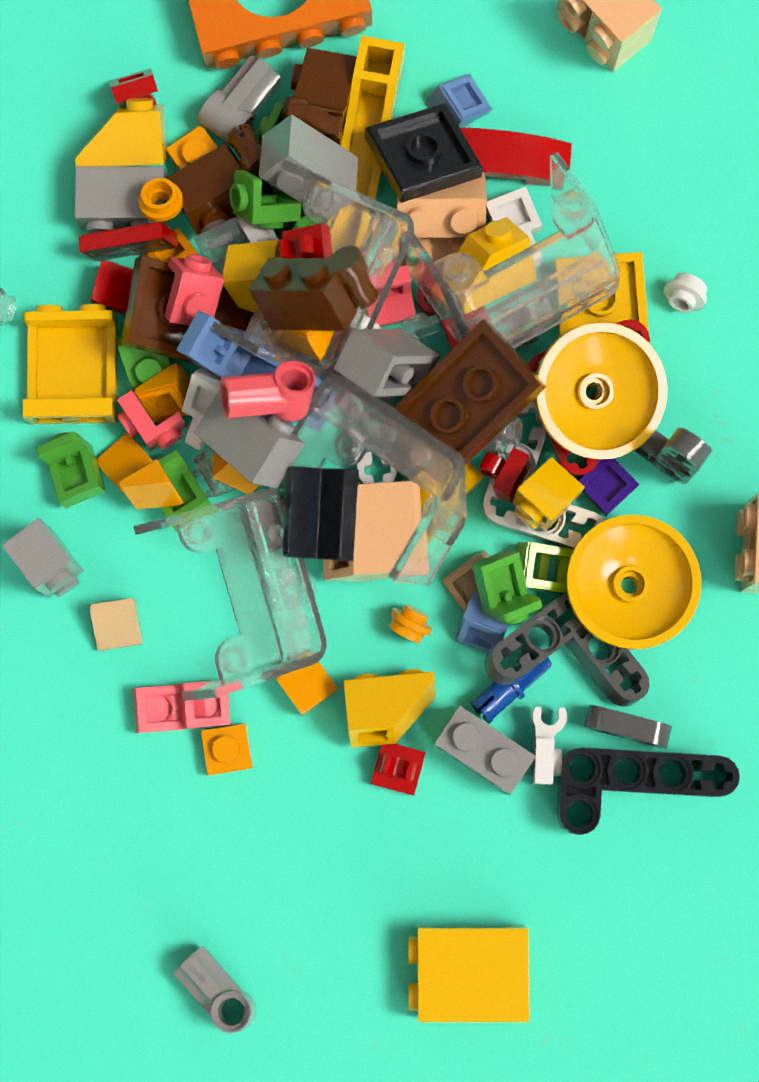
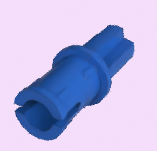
M549 657L511 685H501L494 682L482 694L470 702L471 706L478 715L483 714L482 719L490 724L516 698L522 700L525 697L524 691L550 669L552 663Z

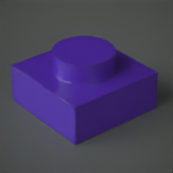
M615 458L601 459L594 470L585 474L579 480L585 487L582 493L605 517L640 485Z

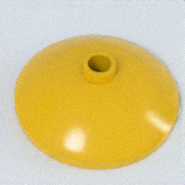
M592 323L576 327L563 334L549 347L537 369L536 375L547 386L535 398L540 421L556 443L578 456L591 459H611L628 454L649 439L664 414L667 401V380L661 360L653 347L642 336L624 326L612 323ZM590 383L597 387V396L592 400L586 395V387Z
M621 515L599 523L578 542L567 567V595L576 618L594 637L617 648L628 650L647 649L672 639L690 622L698 607L701 595V571L691 546L673 527L649 516ZM623 579H631L635 583L636 589L633 594L625 593L622 590L621 582Z

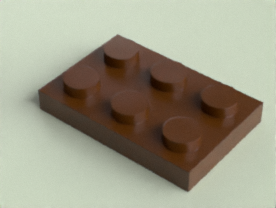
M143 255L135 258L121 345L192 363L191 359L177 351L189 325L169 323L164 317L175 273L168 266V262ZM223 286L214 318L254 344L259 314L239 308Z
M483 319L388 415L442 479L450 481L547 386L489 321Z

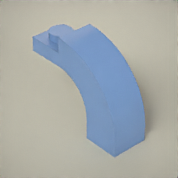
M199 310L177 348V351L191 359L192 363L219 378L273 373L279 365L286 362L249 342L212 316ZM316 376L309 411L298 422L316 429L337 390Z

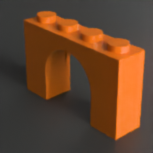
M188 0L206 68L215 66L217 69H227L237 65L240 59L248 58L251 55H257L258 58H269L281 53L283 48L299 45L302 48L312 47L323 42L326 37L341 34L343 37H351L364 32L366 27L372 26V9L369 0H306L295 11L278 17H265L254 14L245 9L237 0Z

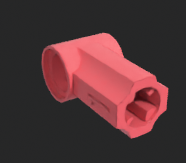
M287 361L279 365L273 373L223 377L220 382L223 414L228 419L274 414L284 421L294 422L301 420L307 415L316 383L315 373L305 363Z

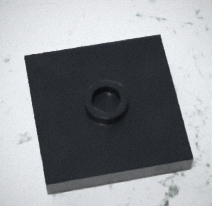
M446 103L365 128V139L400 203L482 177L483 167Z

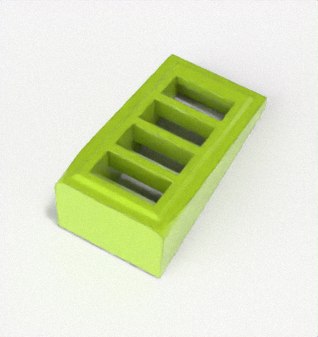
M519 542L516 551L520 554L527 589L559 594L566 593L567 567L574 549L534 542ZM538 555L535 579H533L535 556ZM551 557H556L553 582L548 581Z

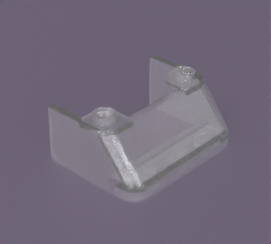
M558 152L550 156L551 198L554 200L551 210L552 220L559 231L484 271L472 256L465 253H452L434 262L412 230L404 233L409 273L457 343L485 319L495 327L514 349L610 297L617 291L620 285V266L597 205Z
M284 159L281 168L310 181L303 201V210L306 217L317 224L322 223L330 226L332 253L345 246H356L360 249L367 262L368 268L366 272L373 286L378 291V299L374 304L365 309L358 307L356 309L357 313L346 331H334L327 351L320 361L297 350L290 342L284 330H271L260 309L252 316L246 332L216 321L213 322L211 330L255 355L279 363L300 361L312 368L315 375L333 381H340L346 378L334 370L340 356V346L352 329H373L412 241L414 223L412 218L402 211Z
M339 375L327 377L319 384L313 394L307 415L297 422L292 433L306 443L292 466L321 468L327 459L336 466L352 467L358 464L363 459L367 450H369L429 492L430 496L422 510V519L388 575L389 578L396 582L429 585L466 523V468L464 460L453 448L379 397H373L346 377ZM287 474L278 489L267 488L286 492Z
M259 490L133 526L135 535L175 525L181 543L189 551L203 553L216 549L240 635L224 640L216 650L215 665L219 679L181 692L183 701L218 698L313 665L320 661L325 654L327 646L326 636L304 558L283 556L286 499L276 490Z

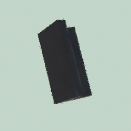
M301 466L288 467L283 536L284 557L354 561L359 470Z

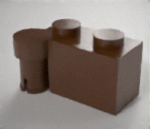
M307 47L303 64L295 63L291 90H295V94L285 99L282 121L292 114L341 146L357 57Z
M248 124L239 125L240 130L245 136L241 137L236 129L233 128L227 138L229 145L233 147L240 157V162L231 149L224 144L165 178L176 184L181 190L183 197L181 212L198 239L220 229L237 217V215L233 214L229 198L236 170H245L260 178L259 167L262 143L254 133V129ZM261 179L262 194L273 193L270 184Z
M356 246L342 247L332 253L329 258H268L249 288L250 294L271 330L346 331L357 313L356 309L358 307L365 309L371 306L379 296L377 289L373 286L366 272L368 268L367 262L360 249Z

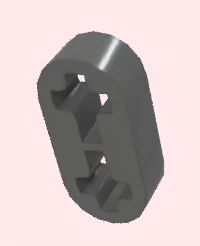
M589 705L584 724L585 728L664 749H667L672 726L595 705Z

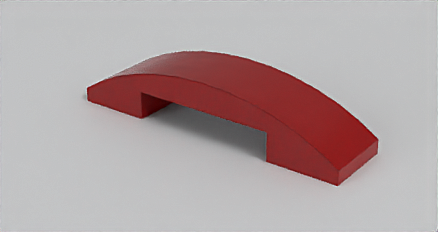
M460 127L483 167L482 172H485L486 177L525 179V185L569 187L572 143L521 132Z

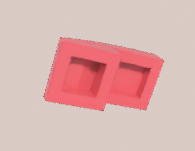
M227 680L132 689L136 734L231 725Z

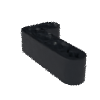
M596 748L574 749L566 753L562 758L557 788V821L561 828L568 833L575 835L590 833L597 827L600 821L602 791L700 797L727 796L738 786L740 779L739 769L732 760L718 755ZM576 756L587 758L592 765L591 776L584 782L574 780L569 774V763ZM622 758L631 760L637 768L635 780L628 785L620 783L614 775L615 765ZM667 761L675 762L682 771L681 781L674 787L665 785L660 779V768ZM691 761L696 762L694 770ZM715 764L718 765L719 772L726 773V781L718 783L717 789H714V782L711 780H693L694 771H713ZM693 781L695 789L690 788ZM575 801L585 803L590 810L589 821L586 825L578 828L572 826L566 816L567 808Z

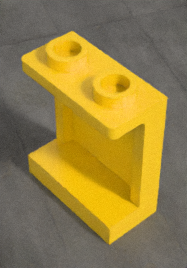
M84 304L79 307V311H62V307L57 305L36 306L35 312H24L28 339L27 399H23V418L30 425L118 423V348L116 342L118 320L113 311L106 310V306L100 304Z
M418 926V937H409V964H418V983H409V1011H418V1022H529V931L526 926Z

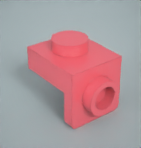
M187 254L185 259L170 257L168 266L175 273L164 317L169 323L189 326L198 310L214 318L225 278L214 268L212 261L206 257L196 254Z
M387 262L372 267V272L367 274L373 286L377 289L379 296L375 303L369 306L371 318L380 327L414 320L416 313L411 294V277L408 265L398 267L396 262Z
M132 390L117 399L124 410L117 417L131 438L139 433L150 450L157 446L161 450L166 449L183 437L181 431L187 427V424L179 412L156 426Z

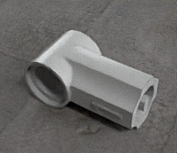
M251 55L223 91L220 89L216 90L206 100L199 111L197 121L227 144H229L227 140L228 135L233 128L236 129L241 137L245 136L240 130L239 125L248 124L252 127L255 120L254 115L281 82L280 76L266 62Z
M204 946L190 955L173 972L211 1016L214 1025L222 1032L235 1033L242 1031L255 1020L257 1010L252 996L237 985ZM230 998L238 999L245 1007L244 1018L239 1024H231L223 1016V1005Z

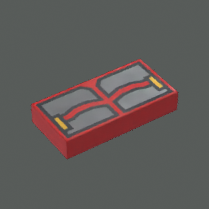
M162 222L84 234L79 237L80 252L96 262L102 259L109 260L178 248L177 233Z

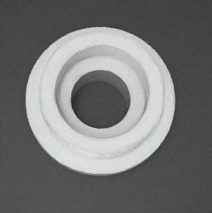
M678 273L664 287V294L669 304L680 312L700 311L707 302L706 284L692 274Z

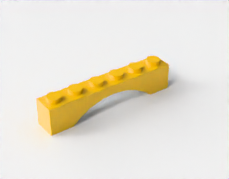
M361 35L341 144L343 148L358 157L356 199L325 218L324 224L330 226L332 253L345 246H356L365 256L382 168L365 139V128L393 119L404 66L405 43Z

